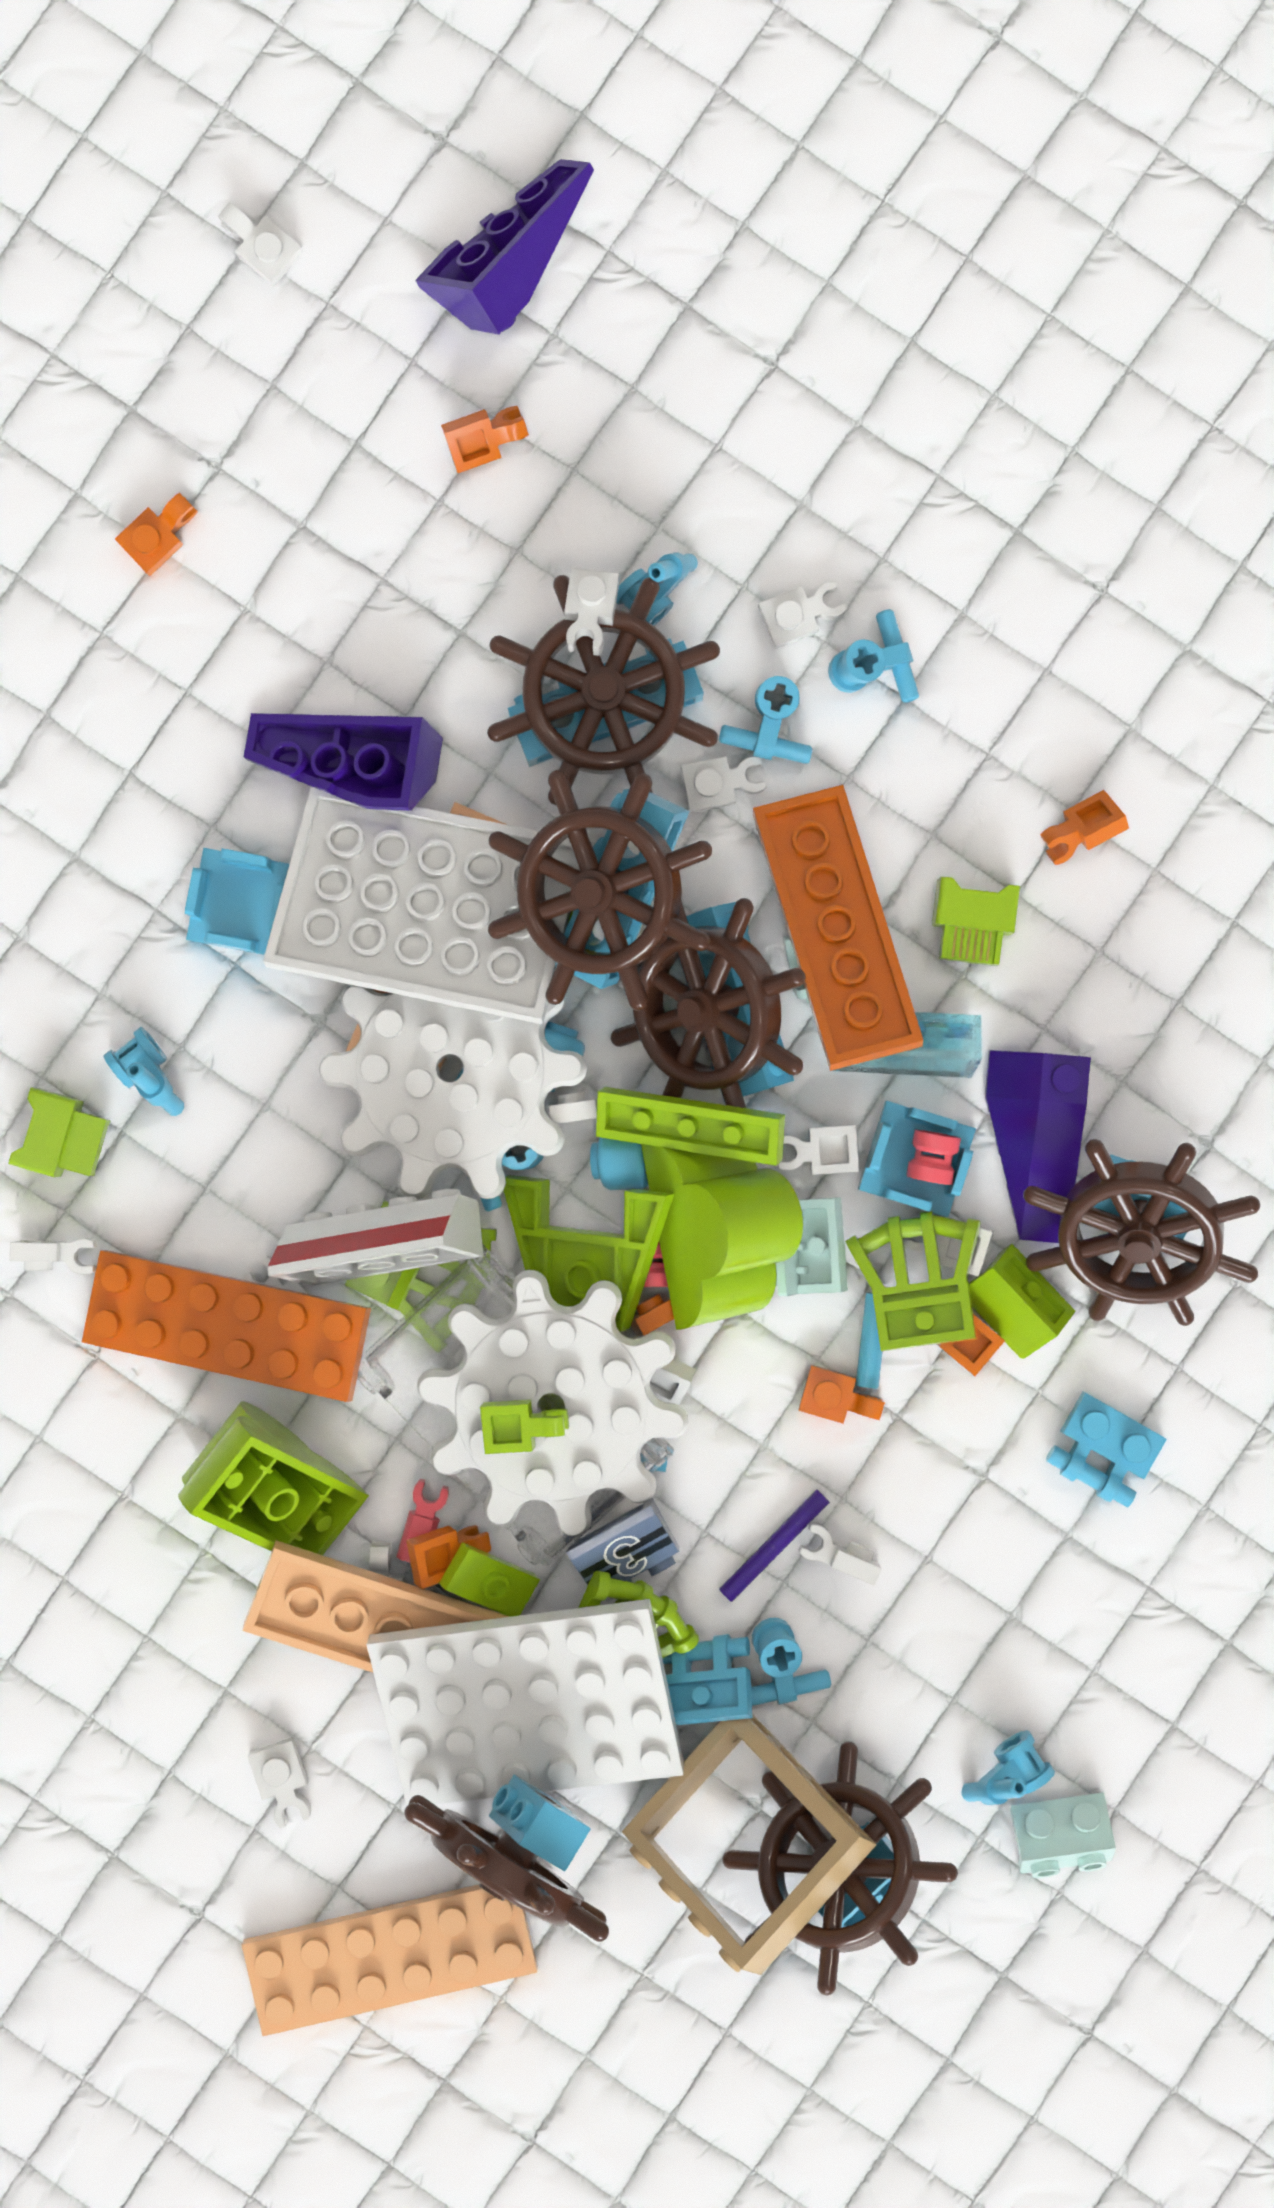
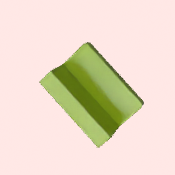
M1011 1243L997 1255L979 1277L977 1276L969 1282L972 1308L1005 1340V1343L1021 1359H1025L1056 1338L1076 1311L1039 1271L1033 1272L1027 1268V1258Z

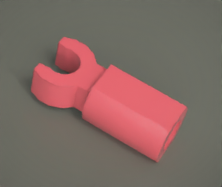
M420 1479L416 1483L413 1490V1501L417 1507L416 1510H411L408 1513L396 1555L398 1559L410 1563L406 1540L438 1529L440 1519L435 1514L436 1511L443 1508L448 1500V1486L443 1485L440 1497L437 1500L429 1501L423 1496L425 1480Z

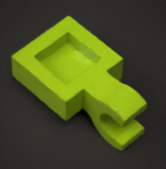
M531 1399L483 1402L480 1406L485 1454L533 1452L536 1447L535 1437L565 1436V1429H569L568 1409H551L532 1414Z

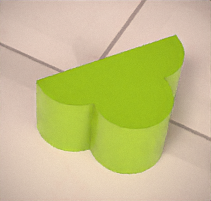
M641 1144L649 1190L675 1193L659 1242L676 1330L687 1329L765 1308L771 1301L776 1287L777 1274L775 1263L786 1261L795 1254L803 1233L801 1206L796 1192L789 1181L776 1170L769 1168L757 1169L756 1162Z
M241 1401L184 1473L182 1482L185 1486L178 1494L180 1502L191 1515L269 1551H272L277 1540L320 1555H324L369 1497L347 1474L319 1454L313 1452L298 1436L274 1417L245 1401Z

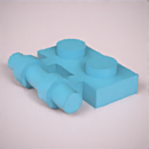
M1082 1391L1060 1430L1063 1434L1074 1439L1075 1443L1069 1453L1054 1445L1046 1457V1462L1059 1468L1060 1475L1068 1480L1074 1481L1078 1479L1097 1490L1096 1496L1107 1502L1115 1500L1128 1508L1134 1501L1137 1492L1122 1483L1127 1471H1130L1138 1477L1145 1479L1167 1439ZM1091 1450L1112 1461L1106 1473L1086 1463V1458Z
M729 1634L714 1635L713 1640L698 1642L695 1648L687 1653L679 1654L674 1652L662 1659L663 1664H672V1674L666 1675L676 1725L753 1718L750 1670L746 1667L732 1668L733 1657L750 1655L748 1637L731 1638ZM713 1659V1670L691 1672L693 1661Z

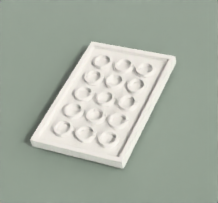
M311 786L263 962L266 967L543 1024L548 1007L545 993L558 963L537 946L527 929L501 939H494L488 933V926L492 921L519 911L517 876L520 862L492 849L488 842L489 836L495 831H500L529 845L539 831L417 806L412 811L366 809ZM567 838L559 845L552 857L580 870L569 838ZM545 875L544 892L546 900L571 891L570 887ZM571 912L553 918L554 923L563 934L568 926Z
M650 1599L369 1635L366 1645L406 1806L415 1795H421L435 1805L494 1798L503 1785L508 1784L514 1774L543 1792L682 1776L684 1774V1760Z

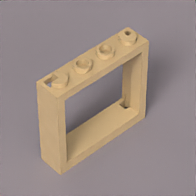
M752 1714L753 1718L720 1721L684 1761V1774L682 1776L670 1777L623 1829L622 1833L633 1844L629 1849L633 1857L647 1869L653 1867L662 1877L658 1883L661 1889L677 1903L682 1901L692 1913L688 1916V1919L692 1925L704 1936L709 1938L712 1935L722 1946L719 1950L721 1958L738 1973L742 1969L762 1975L877 1844L758 1718ZM741 1740L748 1745L836 1839V1843L747 1943L738 1936L654 1840L657 1834Z

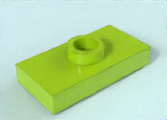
M462 1542L439 1584L446 1591L511 1617L521 1615L541 1579L531 1571Z

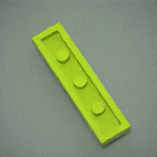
M603 1087L598 1091L596 1137L656 1147L662 1146L669 1149L777 1166L783 1159L785 1114L612 1087Z

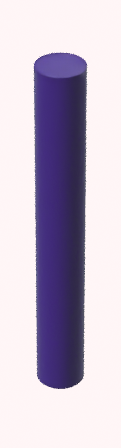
M816 1489L719 1588L720 1592L730 1602H733L830 1501Z

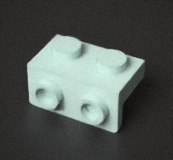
M841 1197L799 1199L803 1216L802 1238L797 1251L791 1258L775 1263L778 1295L791 1296L795 1294L848 1291Z
M1104 1792L1011 1806L1010 1812L1019 1852L1018 1866L1021 1874L1031 1872L1034 1878H1046L1059 1874L1060 1868L1078 1866L1080 1871H1094L1106 1867V1862L1113 1859L1116 1846Z

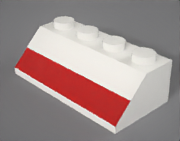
M441 1189L433 1191L432 1199L417 1201L416 1197H397L388 1201L389 1207L374 1209V1205L361 1204L347 1207L345 1215L332 1217L330 1212L304 1215V1222L286 1225L268 1264V1276L315 1286L484 1257L478 1200L461 1195L459 1189Z

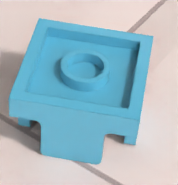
M203 848L200 868L193 867L185 906V914L190 916L186 940L265 955L289 864L273 861L266 856L223 848L219 851Z
M885 1101L857 1190L928 1212L933 1211L934 1214L948 1218L955 1196L961 1195L974 1151L970 1150L976 1128L914 1107L909 1108ZM915 1129L961 1138L959 1152L952 1158L951 1166L955 1170L952 1185L932 1183L906 1176L908 1162L914 1158L916 1150L912 1144ZM923 1151V1154L945 1158V1155H939Z

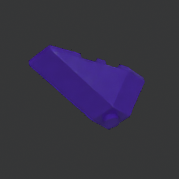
M564 159L558 160L516 193L515 200L517 204L511 209L502 211L496 216L490 213L479 223L483 230L462 246L461 242L456 239L447 246L415 280L419 288L471 330L500 335L501 332L509 329L515 323L516 316L529 303L594 172L591 163Z
M251 713L243 757L247 761L366 809L412 811L436 783L443 737L423 717Z
M989 1050L985 1100L996 1136L995 1142L1002 1161L1007 1182L1006 1188L1019 1240L1059 1243L1058 1227L1060 1215L1028 1204L1023 1198V1193L1027 1187L1037 1186L1066 1197L1076 1184L1087 1107L1091 1057Z

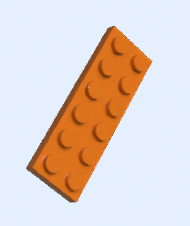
M839 785L754 807L753 818L798 967L804 971L806 976L804 987L829 1070L832 1071L922 1047L924 1040L844 786Z
M100 1250L81 1342L321 1397L351 1402L353 1401L371 1308L113 1251Z

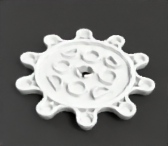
M349 985L341 996V1004L343 1010L359 1024L361 1030L360 1040L357 1046L350 1051L333 1052L324 1056L318 1069L320 1078L324 1083L332 1087L350 1088L360 1099L361 1107L359 1114L343 1128L340 1135L343 1149L353 1156H363L381 1145L394 1148L400 1154L402 1160L398 1185L401 1192L407 1197H416L417 1199L425 1197L433 1188L437 1175L444 1169L452 1167L458 1168L466 1174L471 1188L477 1196L484 1199H493L499 1196L506 1184L502 1160L504 1154L510 1148L516 1145H524L542 1156H551L559 1152L564 1144L565 1135L562 1128L546 1114L544 1107L545 1099L554 1088L579 1084L587 1073V1064L582 1055L574 1051L556 1050L545 1039L546 1024L563 1009L565 997L558 1005L548 1003L544 1023L538 1024L394 993H379L370 988ZM450 1055L459 1057L464 1066L463 1074L454 1082L443 1080L438 1064Z
M526 1270L515 1278L513 1283L514 1307L507 1316L499 1319L490 1318L483 1314L476 1306L467 1303L456 1306L449 1314V1329L461 1341L464 1347L463 1361L459 1366L449 1370L438 1368L426 1370L421 1374L417 1382V1392L420 1398L427 1403L446 1407L455 1419L453 1433L434 1446L430 1460L435 1470L443 1475H453L463 1469L474 1468L487 1476L490 1490L483 1508L485 1516L493 1524L500 1526L508 1525L515 1520L525 1503L532 1500H541L552 1507L556 1523L564 1534L579 1536L584 1534L591 1525L590 1501L599 1490L606 1488L614 1489L629 1501L638 1504L647 1502L655 1494L656 1480L641 1461V1448L652 1438L676 1439L684 1434L689 1424L685 1409L680 1405L657 1399L650 1388V1380L653 1374L672 1361L675 1356L676 1347L673 1339L664 1332L655 1331L636 1339L628 1338L621 1334L616 1326L615 1319L616 1313L621 1306L622 1294L618 1286L613 1282L606 1280L598 1281L592 1284L585 1298L579 1304L563 1306L552 1298L547 1279L541 1272ZM553 1393L563 1399L565 1409H568L569 1429H565V1436L535 1437L536 1447L533 1452L485 1454L480 1406L483 1402L531 1399L533 1414L542 1412L538 1408V1403L543 1395Z

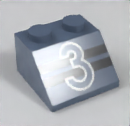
M652 1498L571 1543L566 1553L588 1585L595 1571L607 1572L612 1579L633 1582L631 1578L646 1570L649 1571L651 1576H654L676 1563L673 1555L679 1552L680 1547Z

